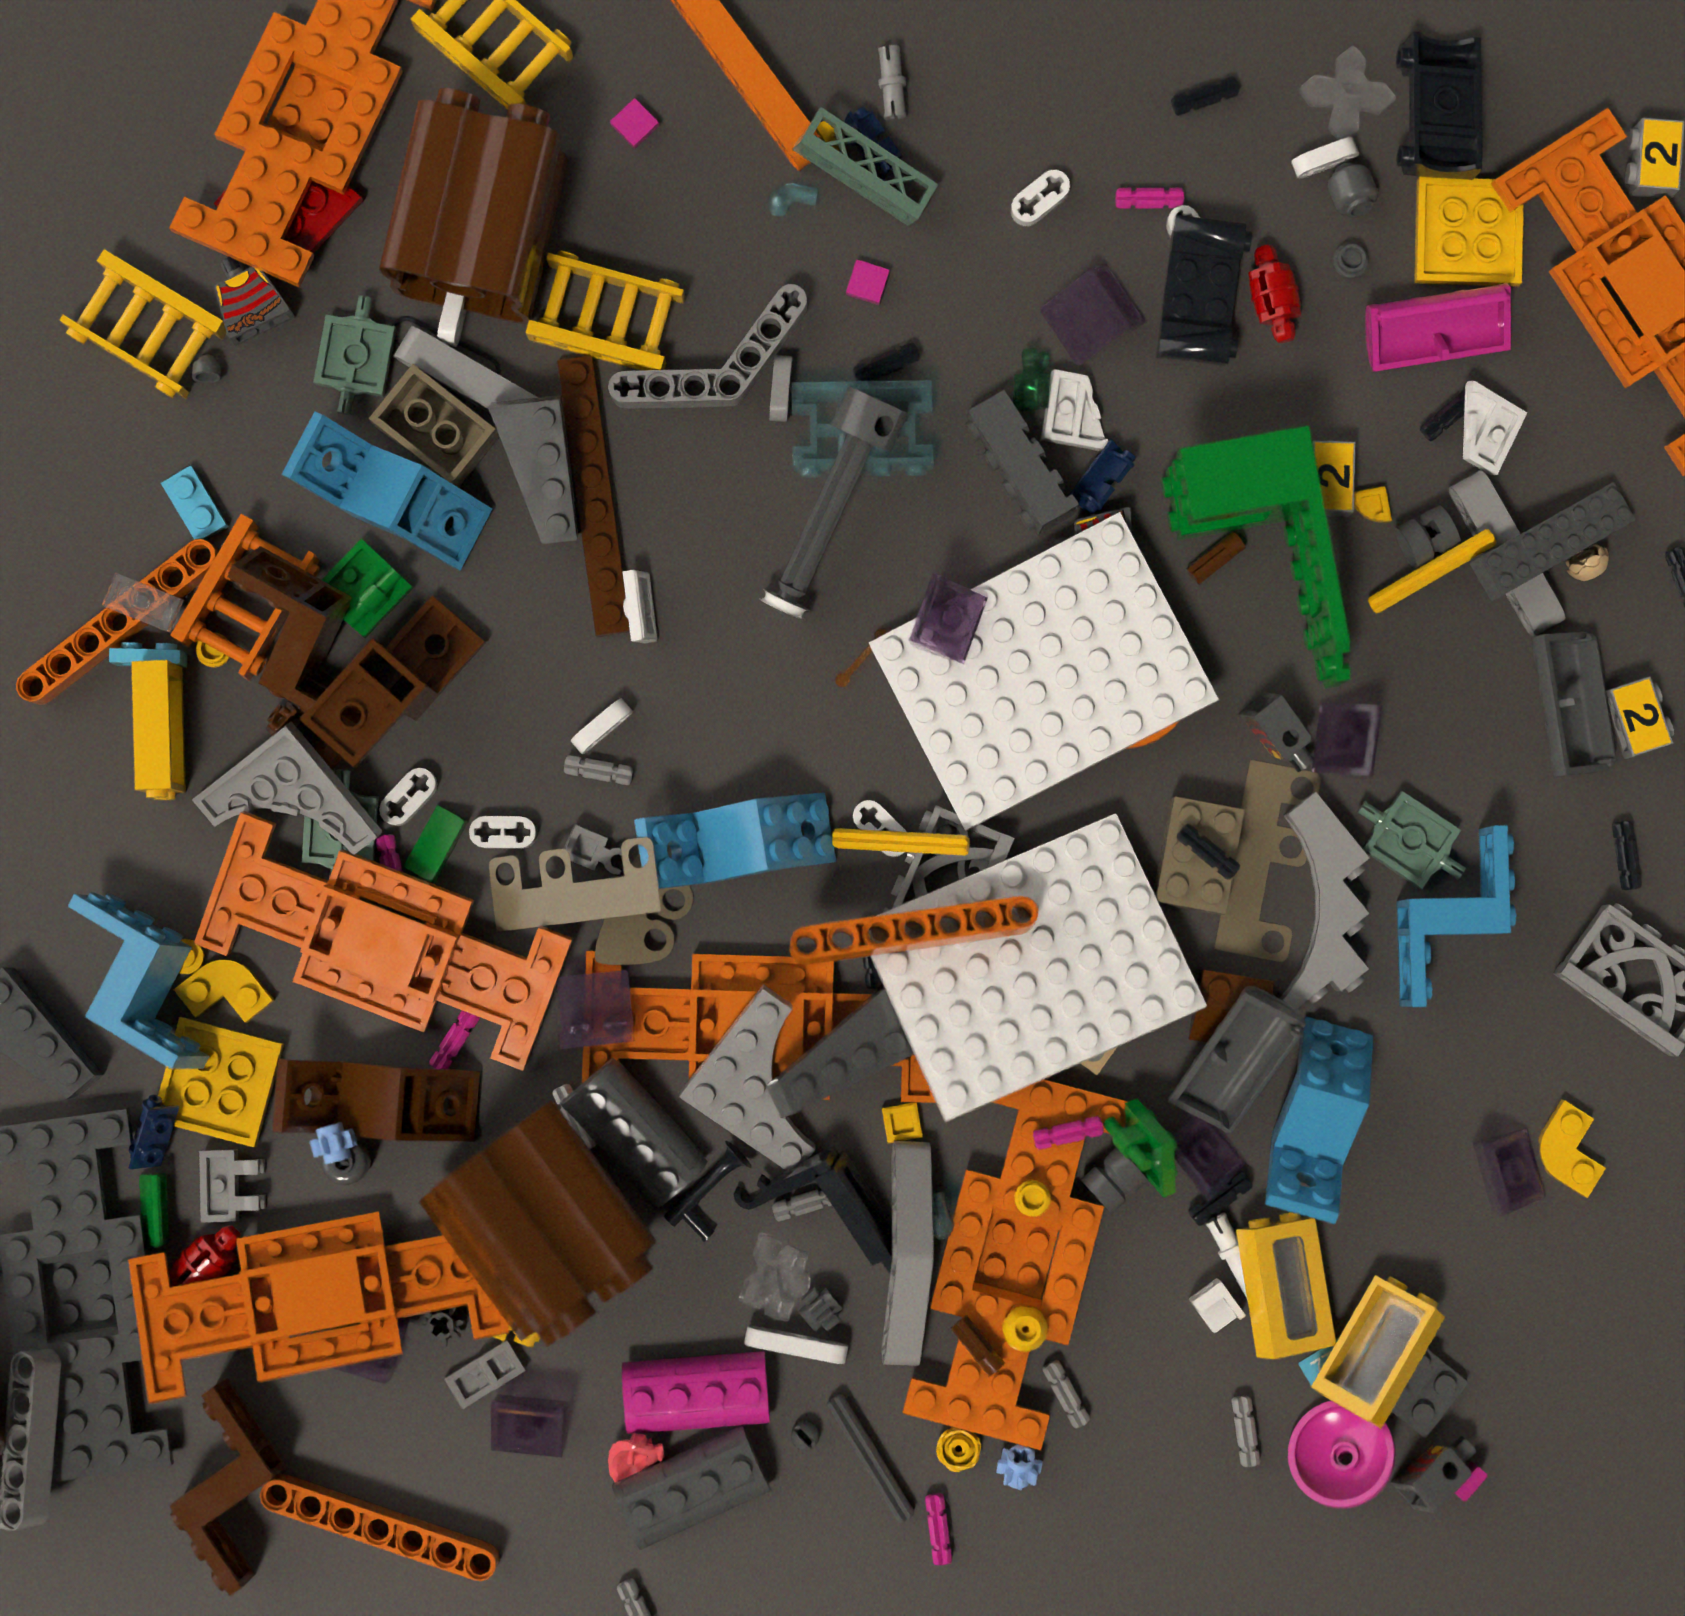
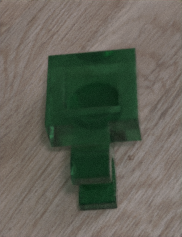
M1036 348L1023 349L1021 356L1023 364L1022 374L1014 375L1013 404L1021 412L1047 409L1050 374L1043 371L1048 367L1049 353L1046 351L1037 352Z

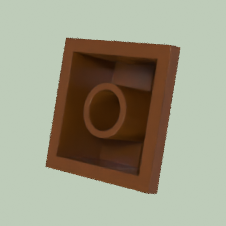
M1199 970L1197 986L1207 1007L1192 1014L1188 1039L1208 1042L1245 987H1257L1272 995L1274 981Z

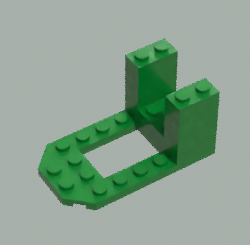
M1309 425L1180 448L1176 454L1177 459H1173L1172 466H1169L1165 471L1166 477H1161L1164 498L1170 497L1172 511L1167 512L1170 532H1176L1177 540H1184L1287 521L1288 526H1284L1285 542L1287 547L1293 548L1295 559L1290 561L1291 574L1294 582L1299 581L1301 595H1297V606L1300 616L1305 615L1308 628L1303 630L1304 643L1307 650H1312L1318 681L1323 682L1325 689L1338 687L1349 681L1350 666L1349 663L1343 664V653L1350 652V640Z

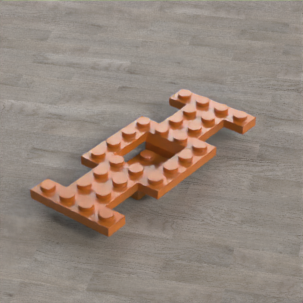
M318 0L306 25L273 12L214 134L217 140L245 152L217 210L184 197L169 227L173 233L300 288L314 259V254L284 239L310 184L315 185V183H318L341 194H345L403 72L400 66L373 55L399 0ZM437 0L408 1L432 11ZM292 62H294L295 67L266 124L264 120ZM286 128L291 134L282 130Z
M1607 108L1501 175L1491 185L1509 212L1514 211L1539 195L1576 252L1548 271L1624 388L1629 387L1654 371L1685 418V224L1666 195L1647 208L1642 209L1638 213L1636 212L1600 157L1601 154L1627 137L1610 109ZM1606 276L1644 334L1641 337L1637 336L1601 281V278ZM1685 434L1666 445L1664 449L1681 475L1685 476Z
M245 811L240 812L194 944L228 956L231 953L240 925L301 948L302 956L292 982L423 1033L428 1028L437 1001L501 1025L502 1027L490 1059L521 1071L526 1068L571 947L572 937L540 925L528 957L516 954L463 933L474 903L473 899L357 854L353 855L344 849L338 853L329 881L265 857L277 823ZM360 896L368 900L374 901L376 903H379L381 905L392 908L394 910L405 913L407 915H410L412 917L423 920L426 923L422 924L420 922L414 921L402 915L396 914L389 910L383 909L376 905L360 900Z
M586 951L582 1083L611 1058H614L616 1061L619 1058L688 1060L690 1079L763 984L793 1004L792 1011L785 1019L774 1045L772 1056L774 1080L794 1061L812 1048L823 1036L840 1024L844 1018L862 1005L872 994L833 993L834 961L803 965L796 962L792 957L714 954H692L691 989L621 987L622 965L598 963L595 960V951ZM915 1054L891 1065L902 1066L901 1102L936 1103Z
M1043 1079L992 1102L1018 1109L1001 1176L998 1178L965 1169L930 1309L959 1317L967 1315L1004 1360L1005 1364L996 1373L988 1376L958 1339L946 1386L911 1377L902 1410L903 1414L1026 1447L1042 1449L1050 1414L1016 1405L1029 1352L1015 1350L1007 1343L1002 1330L1003 1322L1016 1307L1036 1308L1043 1314L1048 1325V1333L1045 1340L1069 1345L1104 1206L1070 1197L1084 1140L1058 1146L1054 1143L1051 1144L1052 1147L1040 1150L1035 1146L1033 1132L1043 1128L1051 1130L1052 1126L1078 1120L1085 1122L1086 1118L1095 1116L1101 1118L1103 1125L1106 1119L1114 1117L1125 1128V1103L1128 1101ZM1103 1126L1104 1132L1109 1133ZM1025 1181H1039L1049 1190L1051 1198L1049 1207L1039 1216L1024 1215L1016 1207L1014 1201L1016 1189ZM1058 1231H1060V1232H1059V1235H1058V1239H1057V1243H1056V1247H1055L1053 1259H1052V1262H1051V1266H1050V1270H1049V1274H1048L1046 1286H1045V1289H1044L1043 1297H1042V1300H1041V1296H1042L1043 1288H1044V1285H1045V1281H1046V1277H1047V1273H1048L1050 1261H1051V1258H1052V1254H1053V1250H1054V1246H1055L1057 1234H1058ZM1024 1326L1022 1328V1331L1024 1333H1027L1029 1331V1328L1027 1326Z
M379 1212L237 1238L241 1267L239 1275L171 1287L165 1253L128 1259L148 1402L150 1404L187 1397L182 1361L253 1347L258 1382L270 1381L402 1355L403 1350L397 1319L468 1305L474 1340L510 1333L506 1320L443 1235L385 1246ZM353 1323H360L358 1325L288 1338V1336L323 1330Z

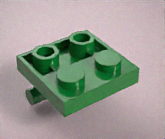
M360 539L322 579V581L353 597L343 619L365 639L414 589L363 539Z
M1137 1098L1126 1102V1128H1123L1114 1117L1105 1120L1104 1128L1113 1137V1144L1125 1158L1131 1159L1163 1198L1176 1193L1175 1177H1177L1178 1171L1174 1161V1151L1177 1149V1144L1173 1134L1169 1130L1165 1131L1158 1123L1154 1112L1150 1109L1147 1110Z

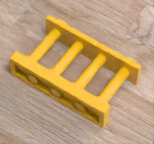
M447 0L436 14L431 13L428 16L419 9L411 17V22L418 33L507 110L510 104L526 105L523 99L525 96L524 91L557 54L562 56L568 63L573 59L571 47H569L571 41L558 29L552 32L516 0H494L462 36L457 35L455 39L445 31L447 28L446 23L467 0ZM507 9L521 22L488 59L483 58L479 61L471 54L473 44L499 15ZM533 31L547 45L514 82L509 81L506 84L497 76L499 73L498 68Z
M103 249L97 262L105 269L103 272L105 277L77 322L65 315L61 316L60 321L68 327L66 334L82 344H85L88 339L157 381L155 388L169 397L173 398L177 393L186 399L189 392L178 383L206 338L210 339L214 334L220 339H224L227 333L223 320ZM123 281H126L135 287L132 291L135 295L107 340L89 329L117 284L122 285ZM153 299H156L164 304L162 309L164 314L137 357L134 358L121 350L119 346L146 303H151ZM184 316L194 322L192 326L194 331L167 375L164 376L148 365L176 320L181 321Z
M558 251V255L548 253L546 260L549 267L557 269L544 317L539 318V322L533 320L528 322L525 332L528 339L581 355H592V358L636 370H665L667 363L665 357L660 355L661 351L658 350L671 301L684 304L685 294L684 290L679 288V284L662 278L659 279V282H654L578 261L579 257L565 251ZM572 273L591 279L578 325L573 327L572 331L559 328L560 324L557 322L569 277ZM604 282L624 287L611 336H607L606 340L592 337L593 332H591ZM642 292L657 296L658 299L645 344L641 345L640 349L626 346L627 342L624 339L637 293Z

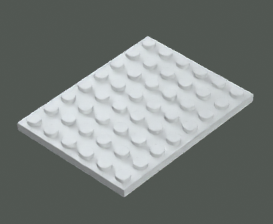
M1120 512L869 642L965 831L1219 700Z
M1116 813L877 915L896 914L1017 896H1026L1032 899L1038 907V918L1033 927L1027 933L1021 935L870 956L945 1122L1207 1007ZM1015 908L1011 911V915L1016 922L1026 923L1029 921V915L1026 910ZM979 913L976 915V921L979 926L983 928L994 926V920L989 914ZM944 918L940 921L941 928L947 933H955L959 930L957 922L952 918ZM909 923L904 926L905 933L911 938H919L923 935L922 927L919 924ZM873 928L868 932L869 938L875 943H883L888 940L887 933L881 928Z

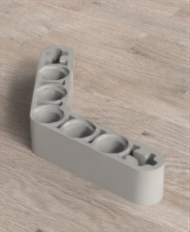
M788 284L780 288L722 369L617 372L611 377L608 385L613 402L620 408L729 407L740 404L804 318L807 312V296L805 291L795 284ZM794 298H797L798 308L791 306L785 313L786 321L788 322L786 323L781 317L786 309L785 299L792 301ZM774 324L780 328L781 332L776 338L768 339L762 335V329L766 325ZM754 352L760 356V361L756 366L747 367L741 363L742 357L746 353ZM728 380L736 381L740 385L738 392L734 395L723 394L720 388L724 382ZM692 381H700L705 386L704 391L698 396H691L686 392L687 385ZM640 382H644L643 387L646 397H641L639 391L641 389ZM657 382H665L670 388L666 395L657 397L651 393L652 386ZM623 383H629L630 388L633 389L628 391V396L622 397L620 391H618L622 389Z
M894 1140L891 1152L893 1256L882 1338L883 1365L919 1366L933 1267L931 1146L929 1142Z

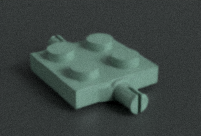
M358 296L355 316H325L313 383L316 386L333 388L341 393L337 413L343 415L344 413L352 415L354 395L368 394L380 397L385 395L397 329L395 326L378 324L369 318L373 299L367 296L365 298L364 296Z
M336 769V776L349 790L351 770L343 771V769ZM350 791L377 824L378 796L358 795ZM304 816L302 863L320 864L330 868L331 875L339 851L342 849L349 850L333 835L319 827L320 822ZM376 839L356 854L375 861Z
M1400 791L1391 806L1383 812L1366 800L1363 802L1362 807L1359 808L1357 813L1374 823L1372 834L1362 848L1365 853L1419 889H1423L1431 875L1440 868L1457 880L1462 876L1461 873L1465 871L1466 867L1449 857L1451 846L1461 832L1459 828L1404 791Z

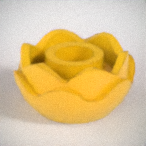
M1020 1306L1010 1312L1003 1322L1002 1330L1007 1343L1013 1349L1029 1352L1039 1348L1045 1341L1048 1325L1039 1310ZM1024 1326H1027L1029 1328V1331L1027 1333H1024L1022 1331V1328Z
M955 1427L949 1428L938 1439L936 1448L938 1460L953 1472L970 1469L979 1460L981 1443L973 1432ZM958 1445L962 1447L960 1452L955 1450V1447Z

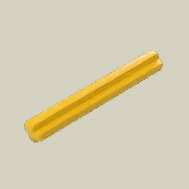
M1489 529L1474 535L1368 598L1370 607L1375 613H1380L1494 547L1497 544L1494 535Z
M836 828L832 834V845L839 849L965 856L969 853L970 839L965 835Z

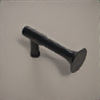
M725 1141L727 1146L726 1153L719 1164L664 1215L665 1219L674 1227L683 1219L702 1238L703 1242L715 1231L693 1209L731 1171L742 1166L752 1167L744 1154L729 1141Z

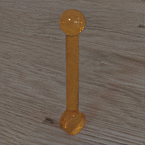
M878 629L873 640L888 632L885 629ZM870 645L866 647L845 673H840L836 676L835 682L839 687L843 688L849 684V677L872 652Z

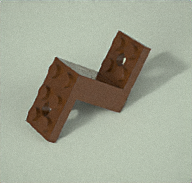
M260 546L234 563L227 577L237 582V585L244 591L257 593L264 597L271 606L279 610L289 611V615L259 680V684L268 688L272 695L286 698L295 703L306 713L337 678L336 675L321 667L353 597ZM354 706L347 708L342 715V720L348 727L356 726L362 718L361 711L358 707Z
M432 595L386 647L372 638L300 720L349 764L356 768L404 714L417 721L486 642ZM432 636H441L445 640V648L440 654L432 655L427 651L426 644ZM349 707H358L362 714L361 721L356 726H346L342 720L343 712Z
M278 1059L272 1132L316 1133L318 1128L342 1122L344 1131L353 1129L354 1135L391 1141L474 1142L480 1071L412 1068L365 1062ZM310 1088L311 1100L306 1105L304 1095L307 1089ZM448 1097L449 1108L447 1112L444 1113L443 1103L445 1099Z
M226 1378L201 1395L205 1401L202 1403V1406L212 1421L218 1420L225 1431L222 1433L226 1444L232 1451L238 1450L240 1456L170 1504L169 1507L173 1511L170 1515L174 1524L179 1530H185L193 1541L191 1548L199 1560H206L212 1569L211 1578L217 1588L221 1591L226 1590L228 1595L231 1596L243 1588L256 1574L217 1516L274 1478L286 1465L228 1378Z

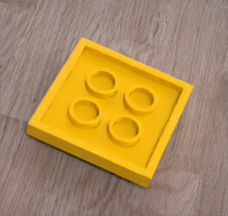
M1419 177L1416 188L1414 283L1484 286L1508 283L1510 286L1519 287L1522 284L1523 205L1509 212L1491 185L1495 179L1474 178L1473 180Z
M179 1017L175 1036L179 1038L185 1036L198 1042L201 1045L199 1050L210 1057L203 1069H171L166 1066L158 1096L162 1098L164 1106H179L174 1126L250 1147H257L277 1073L278 1059H281L284 1043Z

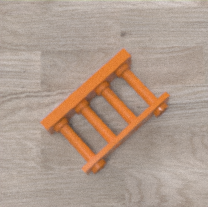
M240 514L170 636L188 648L192 641L197 642L199 640L243 664L238 673L250 681L253 675L258 676L267 663L265 654L286 620L289 611L275 608L267 622L223 598L224 594L221 591L228 580L233 581L227 577L231 566L241 559L245 550H255L260 546L317 577L320 566L317 565L320 560L314 553L308 551L302 561L261 539L259 533L256 532L259 527L254 520ZM218 610L260 633L251 651L249 652L207 629L206 624L203 622L209 612Z

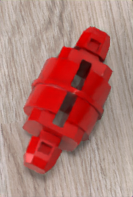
M1268 244L1256 248L1254 254L1256 266H1259V268L1248 273L1252 296L1251 302L1254 304L1256 317L1259 318L1260 324L1273 325L1271 330L1274 339L1281 344L1287 343L1295 338L1294 322H1290V320L1302 315L1298 294L1299 286L1296 285L1290 264L1277 262L1279 259L1274 247Z
M231 1225L222 1228L216 1234H207L196 1238L189 1247L182 1251L181 1256L173 1263V1268L169 1271L170 1280L172 1281L171 1287L223 1278L236 1260V1255L232 1250L237 1245L236 1239L241 1237L240 1232Z

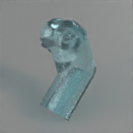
M794 183L786 184L772 192L769 196V212L774 216H784L787 206L794 202L815 206L818 188Z
M943 1192L932 1195L933 1237L938 1240L948 1238L954 1228V1221Z

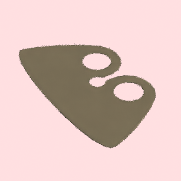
M640 852L632 862V865L636 868L642 867ZM690 886L659 889L661 912H658V914L671 920L680 919L685 916L691 909L694 900ZM676 889L684 895L685 903L680 910L670 911L663 905V895L668 890ZM646 914L606 918L603 921L596 943L595 960L598 963L609 965H635L659 961L667 957L673 949L674 934L666 923L660 920H649ZM652 929L661 930L666 936V945L660 951H651L644 944L645 934Z

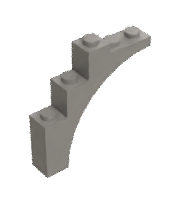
M1317 792L1307 796L1284 815L1290 827L1299 838L1310 866L1315 891V919L1308 950L1298 973L1284 994L1279 998L1292 1006L1299 1014H1301V1011L1298 1008L1306 1001L1310 1000L1313 1004L1329 991L1326 987L1327 984L1330 983L1335 991L1346 989L1348 992H1351L1364 982L1365 978L1362 974L1369 970L1342 936L1346 933L1348 937H1351L1365 926V922L1362 919L1369 912L1343 882V879L1347 878L1350 882L1364 872L1366 868L1363 863L1369 859V856Z

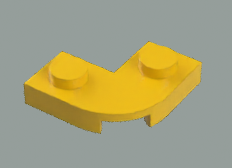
M216 960L204 965L174 989L195 1017H199L225 997L245 1023H248L275 1001L247 966L231 960Z
M1561 1099L1540 1133L1538 1139L1540 1143V1157L1545 1167L1544 1169L1550 1176L1581 1196L1588 1198L1606 1169L1576 1149L1594 1121V1118Z

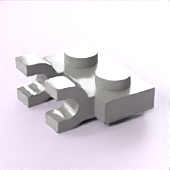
M238 1149L199 1151L201 1222L239 1221V1211L266 1209V1194L239 1195L238 1176L266 1173L265 1159L238 1160Z

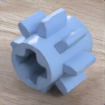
M342 1122L316 1129L318 1138L310 1141L314 1158L323 1156L325 1164L350 1158L349 1148L357 1145L353 1129L344 1131Z
M1017 1444L1010 1450L1006 1448L1002 1450L1001 1460H998L996 1473L1004 1474V1485L1022 1490V1488L1029 1484L1036 1485L1038 1474L1041 1473L1042 1461L1035 1460L1034 1448L1030 1449L1029 1447Z

